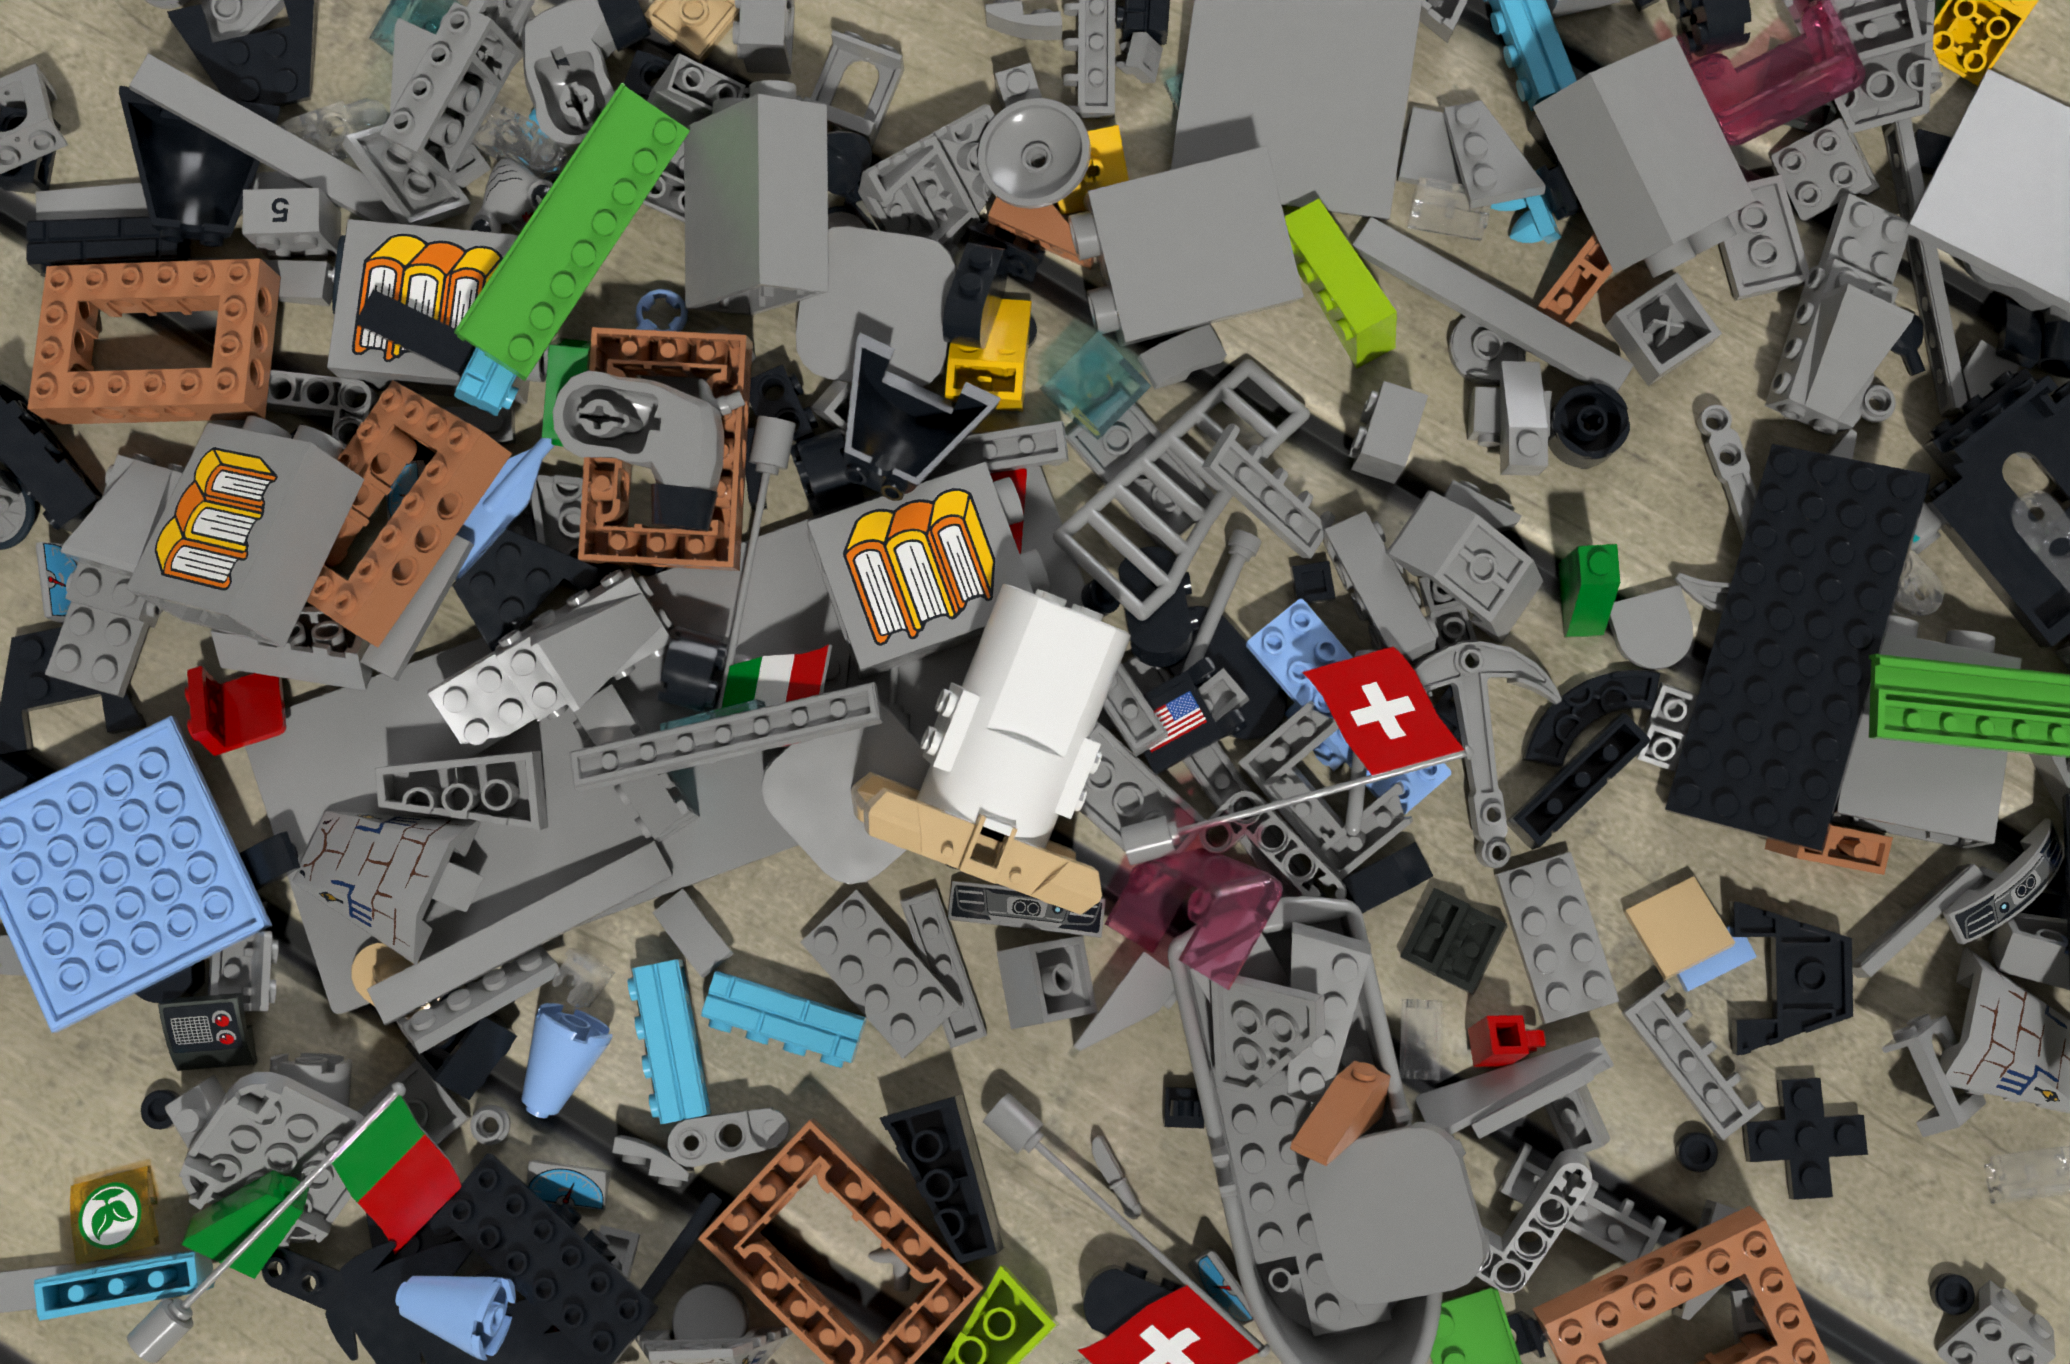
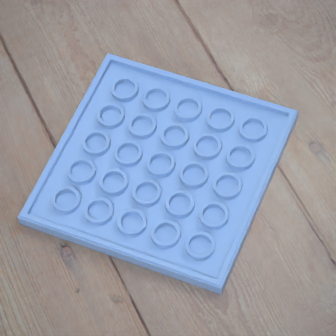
M171 715L0 799V918L51 1033H57L272 926L175 716Z

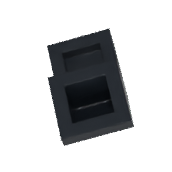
M1416 842L1342 879L1347 889V900L1355 903L1363 914L1433 877V874Z

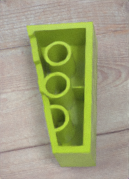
M1318 198L1286 215L1285 221L1298 274L1302 281L1309 286L1356 369L1395 349L1397 311L1321 200Z
M1000 1265L993 1280L975 1306L973 1313L962 1331L958 1334L942 1364H1020L1059 1323L1005 1265Z

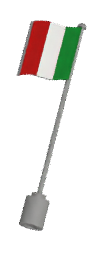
M758 416L749 462L756 464L755 471L763 474L715 718L823 694L832 650V645L830 644L803 654L761 656L733 665L770 475L778 476L779 469L787 470L796 424L783 419L767 416ZM807 741L798 742V743H794V744H790V745H785V746H781V747H789V746H791V745H797V744L805 743V742H807Z

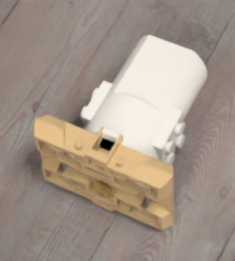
M1003 584L962 686L951 682L949 690L943 689L938 697L935 711L939 712L934 727L928 726L925 730L920 744V748L924 749L922 756L930 763L921 789L917 790L869 772L852 786L853 812L859 821L864 822L865 830L869 836L955 867L962 872L991 883L1000 884L1040 899L1045 903L1082 915L1101 900L1102 892L1099 872L1092 866L1076 861V852L1071 848L1049 839L1058 816L1061 815L1071 819L1074 810L1078 812L1084 804L1087 795V789L1084 788L1089 773L1094 774L1102 758V752L1099 751L1101 744L1090 737L1131 635L1124 630L1102 622L1103 614L1074 603L1071 609L1065 607L1066 599L1037 589L1036 593L1032 594L1009 584Z

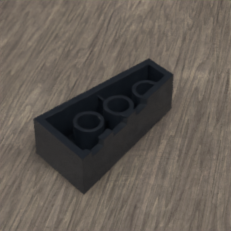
M0 380V461L22 482L20 486L32 500L38 501L45 509L43 512L44 517L55 529L60 530L63 528L73 533L93 510L96 502L101 500L103 494L44 419L27 409L28 399L25 395Z
M959 1094L880 1117L879 1119L885 1130H888L896 1145L898 1154L902 1161L906 1163L916 1181L915 1185L922 1198H925L934 1214V1220L958 1264L999 1253L1004 1246L963 1095Z

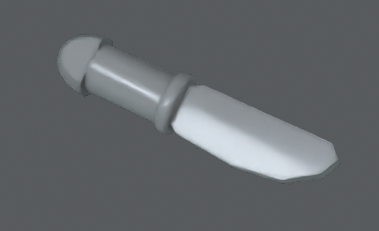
M1098 1135L1092 1142V1154L1106 1181L1110 1184L1109 1188L1113 1189L1124 1210L1123 1213L1129 1219H1137L1141 1215L1140 1203L1136 1201L1126 1182L1127 1178L1123 1177V1172L1104 1137Z

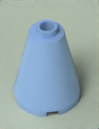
M544 1003L539 1006L536 1013L521 1098L522 1102L527 1106V1112L540 1118H547L549 1115L559 1113L613 1037V1034H608L610 1028L599 1019L578 1009H575L573 1015L563 1013L561 1011L564 1005L556 1003Z
M412 1276L407 1282H403L400 1285L395 1302L399 1306L401 1316L480 1360H487L486 1355L494 1356L505 1340L512 1321V1316L506 1315L508 1302L515 1304L516 1291L512 1280L503 1277Z

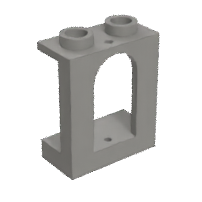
M833 30L831 34L833 46L811 98L805 97L803 101L827 105V132L847 131L856 133L867 139L872 149L903 75V57L891 46L885 44L875 46L865 42L856 33L845 31L843 34ZM859 61L869 62L879 72V81L864 118L830 106L845 70L854 62Z
M36 63L0 78V114L2 106L27 109V116L18 127L10 131L0 132V174L68 145L66 139L55 126L49 102L57 100L55 89Z
M1929 1014L1911 1019L1906 1022L1907 1027L1892 1033L1894 1039L1883 1046L1882 1050L1884 1053L1908 1046L1935 1105L1934 1108L1916 1122L1922 1136L1926 1137L1960 1127L1986 1104V1100L1983 1095L1966 1093V1089H1963L1965 1093L1954 1095L1932 1044L1933 1033L1939 1037L1945 1050L1958 1043L1946 1015L1932 1020Z

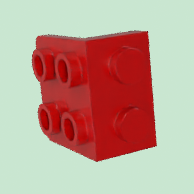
M202 665L187 670L188 686L185 687V697L190 705L191 716L187 720L188 731L193 740L199 741L214 756L279 736L286 731L282 677L253 673L219 684Z

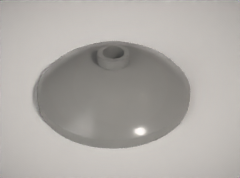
M1030 98L1018 101L1000 111L987 125L978 149L980 173L991 192L1009 205L1027 209L1052 205L1072 193L1085 176L1091 156L1089 135L1080 117L1061 102L1047 98ZM1040 159L1045 160L1042 167H1034L1036 161Z

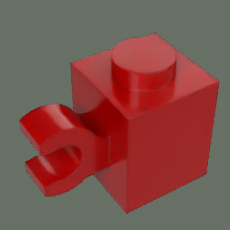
M1523 1015L1486 1016L1468 1028L1474 1067L1508 1066L1519 1061L1529 1053L1537 1052V1047L1546 1046L1544 1030L1526 1031Z

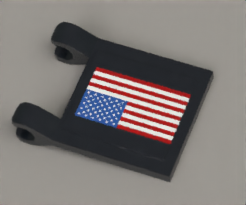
M1210 657L1199 660L1185 672L1143 694L1169 736L1143 752L1155 775L1222 738L1240 732L1247 727V721L1239 709L1229 712L1215 722L1195 685L1208 681L1218 673Z

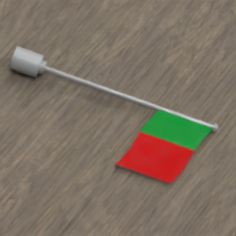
M393 1083L391 1085L393 1090L184 1301L178 1298L174 1300L170 1298L162 1299L127 1335L130 1347L139 1357L147 1362L157 1363L193 1327L194 1322L191 1317L193 1311L190 1306L331 1163L351 1197L383 1230L388 1241H395L397 1243L396 1248L393 1250L394 1254L462 1187L458 1174L449 1158L417 1123L403 1098L406 1088L402 1083Z

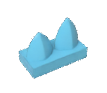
M1543 194L1489 205V208L1498 211H1516L1529 206L1530 210L1520 216L1511 230L1509 236L1515 241L1535 243L1544 240L1549 244L1562 238L1554 217L1550 214Z

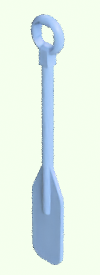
M668 289L649 291L641 297L636 306L635 317L638 323L636 329L682 331L688 318V309H686L685 301L679 294ZM666 298V303L670 304L674 309L680 308L681 316L674 317L673 321L668 324L669 329L658 330L657 325L649 319L643 320V311L650 310L651 306L656 303L654 299ZM541 437L531 449L508 459L456 535L470 541L474 546L455 580L461 576L502 529L508 528L527 507L543 458L555 446L551 444V439Z

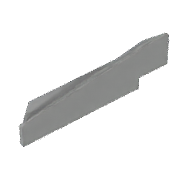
M1594 1037L1419 1094L1416 1097V1103L1425 1122H1432V1125L1446 1130L1450 1135L1471 1124L1480 1139L1594 1080L1595 1075L1613 1067L1614 1064L1601 1040Z

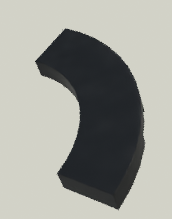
M1647 670L1615 671L1586 680L1573 687L1561 696L1562 700L1558 704H1552L1539 719L1528 740L1522 760L1562 768L1574 739L1595 719L1620 710H1653L1660 673Z

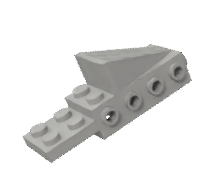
M470 0L467 7L454 2L449 12L443 16L440 28L436 34L398 18L395 24L390 117L380 135L392 145L390 151L393 154L408 161L407 166L425 177L431 172L445 180H451L522 53L513 40L535 0ZM489 56L494 58L491 62H486ZM441 151V155L435 159V154Z
M1848 193L1841 196L1819 264L1810 268L1782 355L1765 403L1766 407L1781 413V415L1788 419L1797 420L1811 426L1817 432L1826 435H1835L1836 432L1854 428V425L1862 415L1861 404L1865 391L1873 381V372L1912 322L1914 316L1913 313L1896 306L1895 300L1899 288L1893 286L1909 234L1904 232L1909 223L1908 220L1853 194Z
M133 453L132 458L117 454L115 463L106 472V487L101 500L96 502L93 510L66 540L60 551L77 561L78 564L76 570L70 574L66 583L67 595L65 599L71 601L45 675L124 698L148 628H155L157 620L163 611L125 588L185 467L170 463L167 469L155 465L156 460L141 454Z
M630 568L623 572L619 569L608 574L600 581L601 585L589 592L585 589L574 594L566 601L567 605L555 612L551 609L542 613L532 621L533 625L520 632L517 629L508 633L498 641L499 645L496 646L495 651L428 690V696L470 758L535 719L540 721L546 716L549 720L563 714L569 707L573 712L577 711L593 695L598 693L610 678L614 677L616 680H619L633 672L636 668L634 664L646 657L649 660L655 659L668 650V644L672 638L669 630L674 628V625L663 607L656 610L649 597L653 596L654 593L643 575L636 578Z

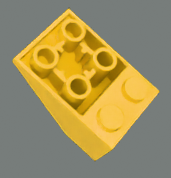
M1944 0L1934 17L1933 50L1939 64L1978 86L1986 71L1992 69L2039 0Z
M1002 299L984 349L950 343L945 397L956 403L965 382H968L1001 398L995 410L1023 412L1032 301Z

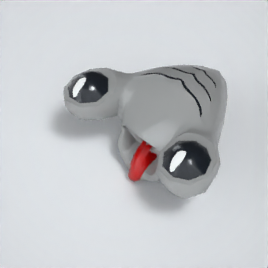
M510 158L501 159L489 176L482 207L474 216L470 225V231L501 233L502 224L508 223L516 231L521 232L553 183L541 179L518 161Z

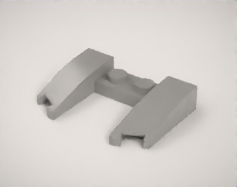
M1312 701L1303 706L1238 762L1271 802L1316 790L1295 765L1339 728L1333 718L1313 710L1315 703ZM1401 781L1397 782L1363 810L1361 831L1355 836H1351L1346 832L1345 823L1323 797L1278 809L1307 845L1341 880L1413 822L1412 816L1405 817L1399 795L1404 794L1405 789Z

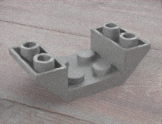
M677 54L651 90L647 101L686 127L712 115L713 102L715 100L741 98L746 85L682 54ZM684 142L643 202V205L685 223Z
M1433 491L1426 493L1385 553L1413 576L1428 577L1474 614L1471 619L1473 624L1497 643L1501 644L1543 583L1538 568L1530 556L1478 514Z

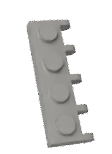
M1078 0V3L1064 4L1065 15L1078 16V38H1067L1063 41L1064 50L1078 51V74H1065L1063 76V84L1065 86H1078V106L1068 107L1080 118L1115 119L1116 0Z
M1234 423L1229 424L1201 467L1302 558L1311 559L1324 539V529L1332 526L1335 516L1330 511H1326L1319 518L1308 508L1313 500V495L1306 490L1296 497L1283 485L1288 477V472L1283 468H1278L1272 475L1258 462L1263 449L1255 444L1246 451L1235 441L1240 428Z
M540 945L519 956L515 961L505 963L500 966V969L488 972L479 981H471L465 984L466 988L452 992L443 1001L439 1002L436 999L430 1002V1008L416 1012L410 1019L407 1020L403 1016L396 1020L403 1034L420 1054L561 975L556 961Z
M1666 980L1662 981L1621 1013L1719 1140H1725L1762 1111L1764 1106L1759 1100L1753 1102L1748 1107L1745 1106L1732 1089L1733 1086L1741 1081V1076L1738 1072L1732 1073L1727 1078L1721 1075L1707 1057L1717 1048V1045L1713 1040L1708 1041L1701 1047L1697 1044L1683 1026V1023L1691 1018L1693 1014L1688 1008L1677 1015L1673 1013L1660 996L1671 986Z
M1525 1142L1520 1147L1498 1190L1523 1205L1546 1172L1526 1161L1532 1146ZM1593 1180L1589 1192L1565 1228L1628 1263L1651 1253L1665 1226L1666 1220L1657 1216L1650 1228L1631 1219L1629 1215L1633 1209L1634 1202L1626 1198L1618 1211L1593 1198L1599 1186V1183ZM1549 1199L1541 1207L1545 1210L1553 1211L1558 1209L1561 1203L1555 1199Z

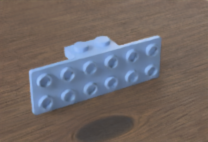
M1298 599L1246 642V647L1293 700L1294 704L1285 712L1288 719L1310 701L1315 703L1313 710L1333 718L1322 695L1302 672L1353 657L1303 599ZM1340 729L1336 730L1313 750L1316 758L1323 765L1329 766L1333 771L1345 762L1350 768L1352 767L1353 750L1346 743ZM1445 763L1366 784L1365 786L1378 799L1397 782L1401 781L1404 785L1405 793L1399 795L1405 815L1451 775V770Z

